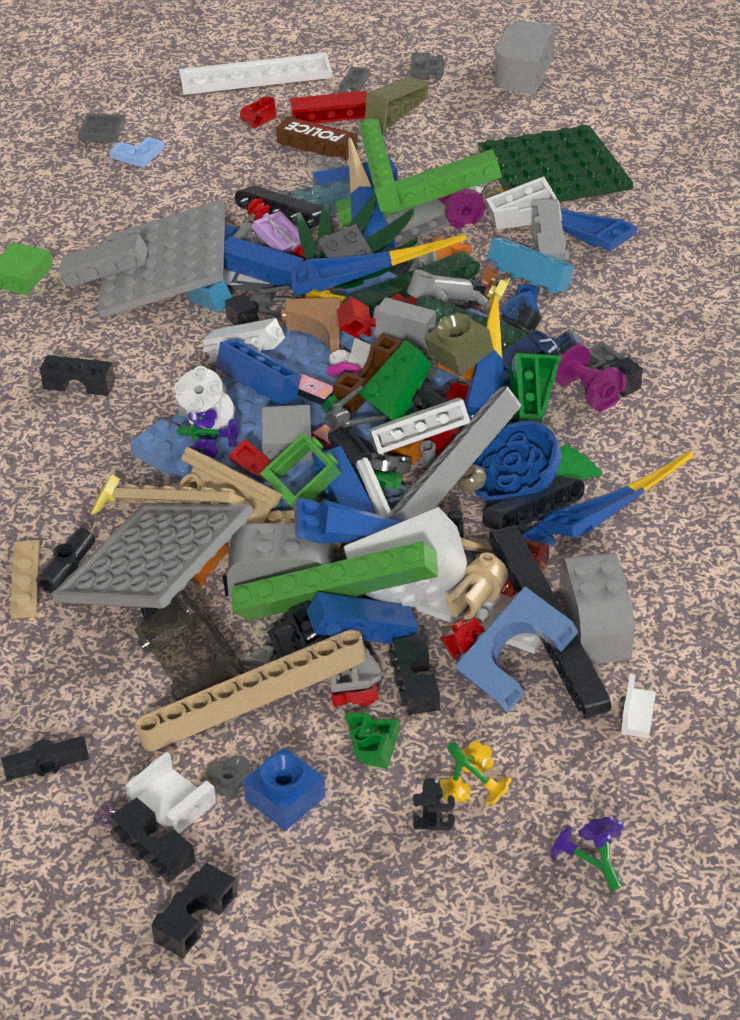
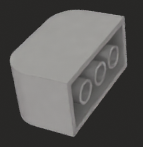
M522 21L507 27L505 33L500 36L499 43L494 48V55L496 56L494 72H496L495 82L498 87L508 91L528 94L536 93L554 58L555 25Z
M254 523L240 527L232 535L230 541L227 570L229 602H232V587L334 563L333 543H317L295 537V523Z
M607 553L562 558L559 591L565 614L579 631L576 636L591 663L632 660L634 615L630 595L617 554Z

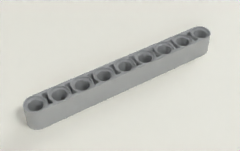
M508 386L500 388L487 400L470 420V423L466 424L388 514L389 518L403 522L428 512L439 504L521 407L522 404Z

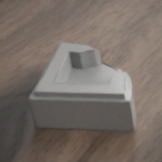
M263 646L262 649L252 653L249 651L243 656L242 665L258 668L270 663L276 653L274 646Z

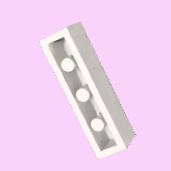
M456 398L368 429L375 452L382 454L468 424L470 419L463 399Z

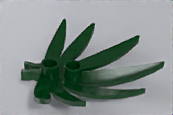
M375 194L368 200L349 225L356 224L361 234L366 230L376 205ZM324 202L319 220L318 240L323 236L332 234L330 211L327 202ZM414 209L409 210L365 240L373 254L379 253L402 232L414 215ZM297 212L298 235L305 258L307 260L326 258L324 253L319 254L318 257L315 254L316 246L313 236L300 212ZM418 237L395 249L413 247L418 242ZM388 267L334 287L340 289L354 288L364 284V280L378 277L390 270Z

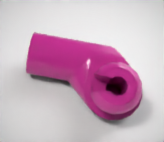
M340 362L327 367V373L330 377L343 374L344 372L357 375L362 370L359 365L348 362Z

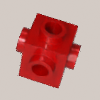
M462 617L454 621L450 625L452 629L442 635L440 639L450 656L456 660L462 654L469 651L475 644L477 637L484 633L485 630L476 617L465 620Z

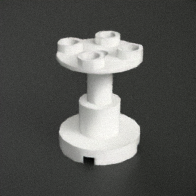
M197 366L195 369L185 373L175 384L176 399L180 406L187 410V416L189 412L199 413L213 409L217 412V418L214 420L215 425L210 429L228 428L229 419H234L235 406L230 397L223 392V383L218 374L204 366Z

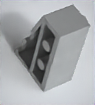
M558 199L532 200L531 236L534 249L564 262H569V251L566 249V239L563 237Z

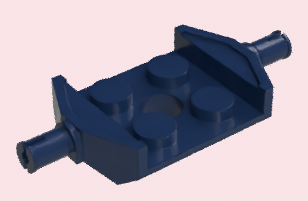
M533 330L502 352L504 385L508 386L511 390L509 365L516 353L558 356L560 354V346L571 340L569 334L567 335L565 331L554 339L541 331Z

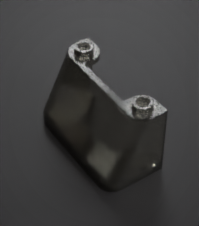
M184 590L174 596L168 606L158 609L134 629L140 638L137 641L138 645L145 653L150 651L156 656L172 681L170 695L175 702L248 672L211 617Z

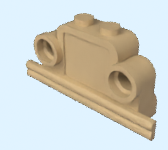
M189 447L185 449V454L181 457L182 461L192 465L193 468L191 473L181 480L179 490L182 487H191L196 489V491H201V487L212 488L220 492L221 488L235 490L236 495L245 498L244 504H250L254 511L246 520V524L264 523L270 510L276 507L282 496L276 490Z

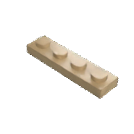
M39 540L14 542L10 605L11 619L37 617L38 585L36 578L39 576Z

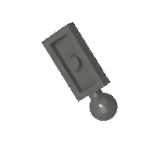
M352 66L339 84L337 93L360 91L370 77V69Z

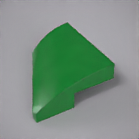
M567 444L560 448L561 462L556 477L562 475L583 481L594 476L596 479L602 476V471L582 453Z
M355 466L354 471L361 484L364 485L357 466ZM373 469L380 487L401 489L404 473L396 472L395 470L382 471Z
M369 712L345 713V720L350 730L349 735L353 742L356 759L365 765L388 769L401 727L398 719H372Z

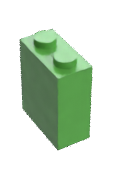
M12 242L0 255V289L28 295L52 267L50 250Z

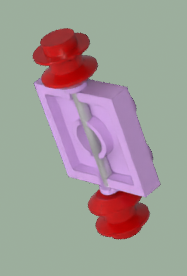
M262 198L252 200L248 205L247 214L255 215L251 228L272 249L284 253L293 251L292 255L304 258V261H306L307 259L302 251L299 240L298 228L281 211L269 215L270 206H263L264 200Z

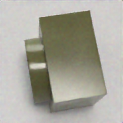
M460 312L440 320L437 327L424 337L428 352L435 356L439 364L459 376L463 375L494 351L489 329Z

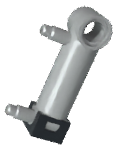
M415 270L407 288L408 294L422 300L432 297L444 302L448 299L463 301L471 306L489 305V301L483 296L487 286L475 277L463 276L461 279L431 275L422 270Z

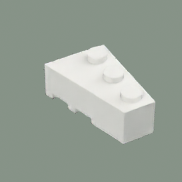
M543 176L487 198L486 202L489 216L498 230L531 225L532 200L557 198ZM558 201L559 212H560V218H561V220H562L561 209H560V203H559V201Z

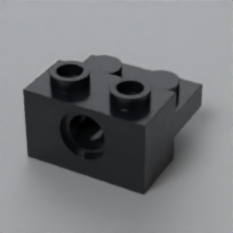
M309 600L286 612L288 619L267 631L279 659L330 638L329 635L314 633L307 614V609L311 604Z

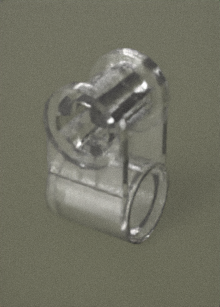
M311 155L308 157V177L313 180L314 172L347 166L346 161L341 157Z

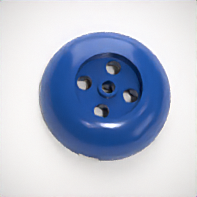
M521 421L503 427L473 462V464L481 466L486 474L484 486L474 491L476 495L483 501L494 505L512 496L533 494L548 488L555 479L561 462L560 445L554 433L546 425L535 421Z

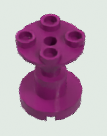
M464 189L438 198L442 203H446L444 208L445 217L451 226L457 229L464 228L466 224L470 223L475 225L485 212L484 199L474 189Z
M581 343L575 344L574 347H571L564 354L558 355L562 357L556 371L555 381L561 386H567L578 379L582 380V386L587 390L586 401L591 408L603 412L620 400L617 396L619 392L624 393L627 379L626 375L616 367H609L603 371L597 368L591 370L587 368L590 361V352Z

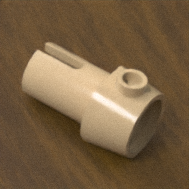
M483 553L468 565L461 582L450 595L446 594V603L450 612L455 617H458L469 604L470 608L463 616L465 620H469L474 617L486 601L493 602L497 599L508 579V570L505 564L493 554Z

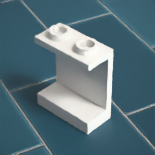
M168 752L153 760L146 769L133 776L125 785L128 802H131L136 797L139 798L155 812L157 824L169 833L172 830H176L180 834L216 804L214 786L205 781L197 787L173 770L171 755Z

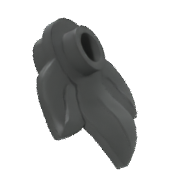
M232 756L225 763L210 762L207 766L206 774L208 778L214 781V787L217 789L218 794L233 796L239 792L241 786H244L243 780L254 770H249L250 764L246 757Z

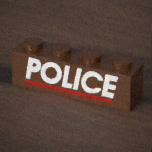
M288 116L276 127L278 144L344 161L349 159V138L352 139L357 150L356 133Z

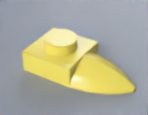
M510 277L500 280L497 287L492 285L486 296L490 298L489 305L486 306L490 309L491 301L495 295L498 296L499 302L511 279Z
M111 474L91 510V515L99 512L108 501H114V488H116L120 480L118 477Z

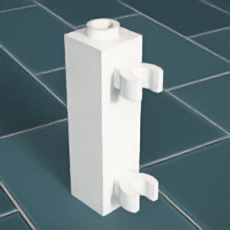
M276 318L215 329L202 340L205 345L203 352H208L210 358L207 361L211 363L217 361L221 341L238 339L261 352L274 349L285 336Z

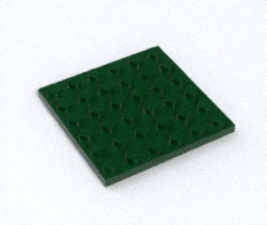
M579 125L573 128H561L555 131H542L536 134H524L518 137H505L504 139L487 140L478 143V151L480 153L493 149L502 177L497 180L505 191L543 176L559 202L633 190V181L590 125Z

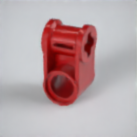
M271 96L262 97L244 106L240 111V119L244 122H249L252 128H257L277 117L275 99Z

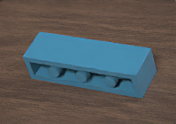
M505 238L492 239L486 263L489 260L497 262L496 269H499L500 272L508 271L511 273V277L528 279L529 284L534 286L543 285L546 287V291L556 294L559 291L568 290L575 267L572 264Z

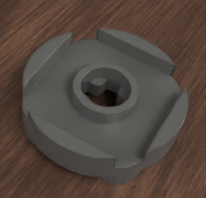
M371 452L372 460L369 462L373 469L410 473L411 457L400 455L396 457L390 456V453L378 454Z

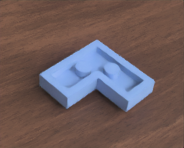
M147 137L138 146L119 142L109 153L112 159L143 168L164 150L165 146L163 141Z

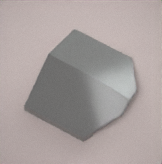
M366 647V659L363 663L331 676V692L365 689L381 680V667L373 659Z

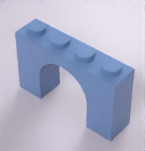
M524 587L521 592L514 595L507 608L495 617L492 625L477 637L475 644L469 651L461 655L454 667L464 679L508 712L525 692L517 681L499 668L498 658L503 645L510 638L518 634L532 633L542 637L562 652L579 631L569 618L527 587Z

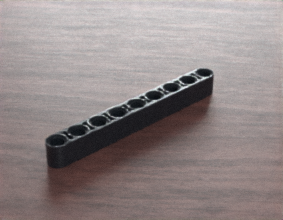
M512 525L491 531L489 533L491 547L496 557L505 564L508 570V579L515 593L517 594L524 587H527L565 615L518 527ZM539 636L578 711L583 712V719L611 711L610 697L578 637L575 636L563 651L560 652Z

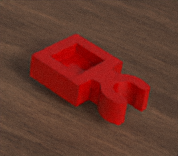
M377 683L365 689L331 692L333 707L342 706L352 702V705L367 706L373 704L375 700H379Z

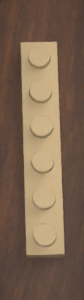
M125 485V488H114L113 498L132 504H244L245 498L236 495L235 490L229 488H221L220 492L207 487H201V491H196V489L191 487H182L181 490H177V488L163 486L162 489H158L154 486L144 485V488L140 489L138 486Z

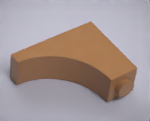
M340 298L286 299V308H282L281 314L282 322L286 321L287 331L305 332L319 338L327 345L331 354L340 350L341 330L339 329L336 311L340 307Z

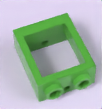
M304 433L260 473L277 492L282 494L281 497L293 509L297 497L313 500L341 474L336 467L339 462L332 454L328 452L325 455L321 451L323 448L322 444L314 436L309 439ZM311 450L326 467L294 496L279 479Z

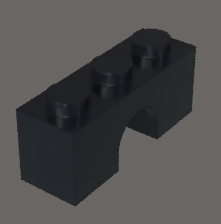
M47 355L40 367L43 389L65 391L70 380H77L85 386L87 394L109 396L115 383L112 362Z
M424 635L392 639V651H388L390 667L395 666L396 670H393L395 686L401 687V690H398L400 706H406L408 715L440 711V692L435 674H417L429 671V652Z
M136 797L110 816L111 835L118 844H126L136 860H144L155 877L159 878L162 876L169 883L195 863L193 845L176 830H172L160 838L150 837L151 834L158 830L156 814L139 798Z
M206 863L200 871H196L191 876L186 887L174 895L171 904L165 911L159 913L154 918L151 925L154 942L184 958L201 938L199 920L191 915L199 910H209L220 916L237 896L235 878Z

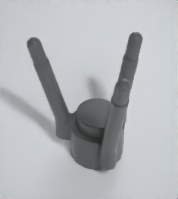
M286 285L258 289L253 294L252 302L257 306L258 313H266L282 318L281 313L268 309V307L273 306V302H286V299L306 298L273 297V294H269L290 289V286Z
M360 385L341 401L332 405V410L325 414V422L331 430H336L341 427L347 428L352 425L385 420L386 416L381 415L352 420L353 416L342 406L363 389Z

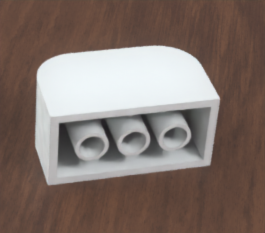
M437 507L344 546L347 559L424 541L436 551L438 577L365 594L371 600L414 607L420 601L436 598L442 592L452 589L464 577L467 560L457 526Z

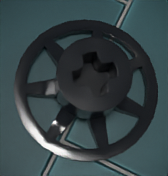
M525 306L522 307L515 320L501 317L505 323L525 335L536 330L543 318Z

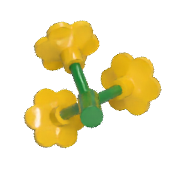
M478 741L471 742L469 747L463 750L460 749L456 742L448 744L447 750L455 760L456 765L454 775L449 780H439L443 791V798L448 802V796L452 795L455 798V803L469 800L471 787L461 781L460 771L462 767L465 772H472L475 777H478L483 782L482 785L489 790L484 803L487 806L497 803L500 797L509 789L508 785L512 779L507 776L506 778H500L496 782L491 777L487 778L484 775L485 771L490 770L494 764L491 758L492 749Z

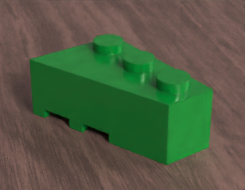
M405 340L359 394L374 410L381 415H385L387 420L393 421L404 417L407 409H411L413 405L411 402L416 390H420L432 364L419 349Z
M515 354L509 365L510 388L522 405L513 415L512 424L521 421L541 423L562 356Z

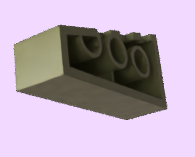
M409 76L368 92L365 120L378 118L383 135L387 132L385 130L387 127L396 125L395 121L398 118H404L409 113V110L413 111L427 99L429 82Z

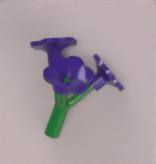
M213 409L199 413L189 412L188 419L194 422L191 427L179 426L177 428L178 435L192 437L195 444L190 447L191 449L210 458H214L218 454L215 448L216 444L211 439L206 441L198 439V434L227 437L229 447H236L239 431L237 419H229L228 428L210 429L215 425L214 420L217 418V412Z
M603 817L591 820L584 825V828L578 830L579 837H584V840L594 841L595 847L599 849L602 863L579 850L578 845L570 841L572 827L569 825L559 834L557 841L551 849L552 854L550 858L555 860L563 851L571 856L575 854L601 870L611 892L619 889L622 885L610 863L609 845L612 843V837H619L622 834L621 830H623L624 824L621 821H615L613 817Z

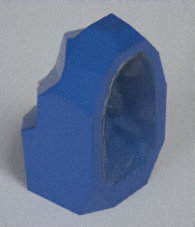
M527 291L512 297L504 305L502 314L507 319L515 320L523 306L538 314L540 310L531 291Z

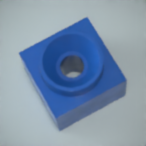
M284 747L275 755L266 759L260 767L243 780L245 801L285 831L326 797L324 776Z

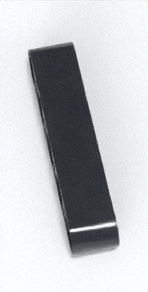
M255 185L237 191L234 197L236 204L242 209L248 210V205L252 200L262 198L264 200L262 205L270 206L269 215L281 211L295 226H298L297 212H300L309 229L319 226L323 208L319 205Z
M562 475L557 476L551 485L542 491L528 495L512 496L485 509L482 516L483 525L492 530L516 525L518 528L579 501L585 492L584 483L579 479Z

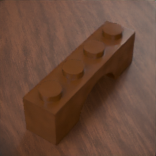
M382 334L370 346L369 355L362 370L357 375L344 372L333 384V395L341 401L358 386L361 385L364 388L400 347L402 341ZM358 393L342 407L347 409L349 413L354 414L366 401Z

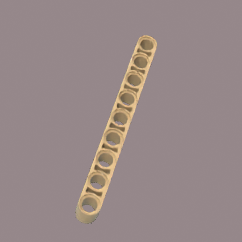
M356 630L344 631L141 716L136 721L135 726L142 747L148 751L161 749L360 665L366 659L361 633Z

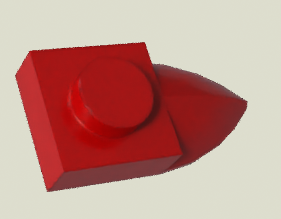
M246 439L229 454L228 458L246 474L250 472L261 478L264 477L260 473L270 464L268 458Z

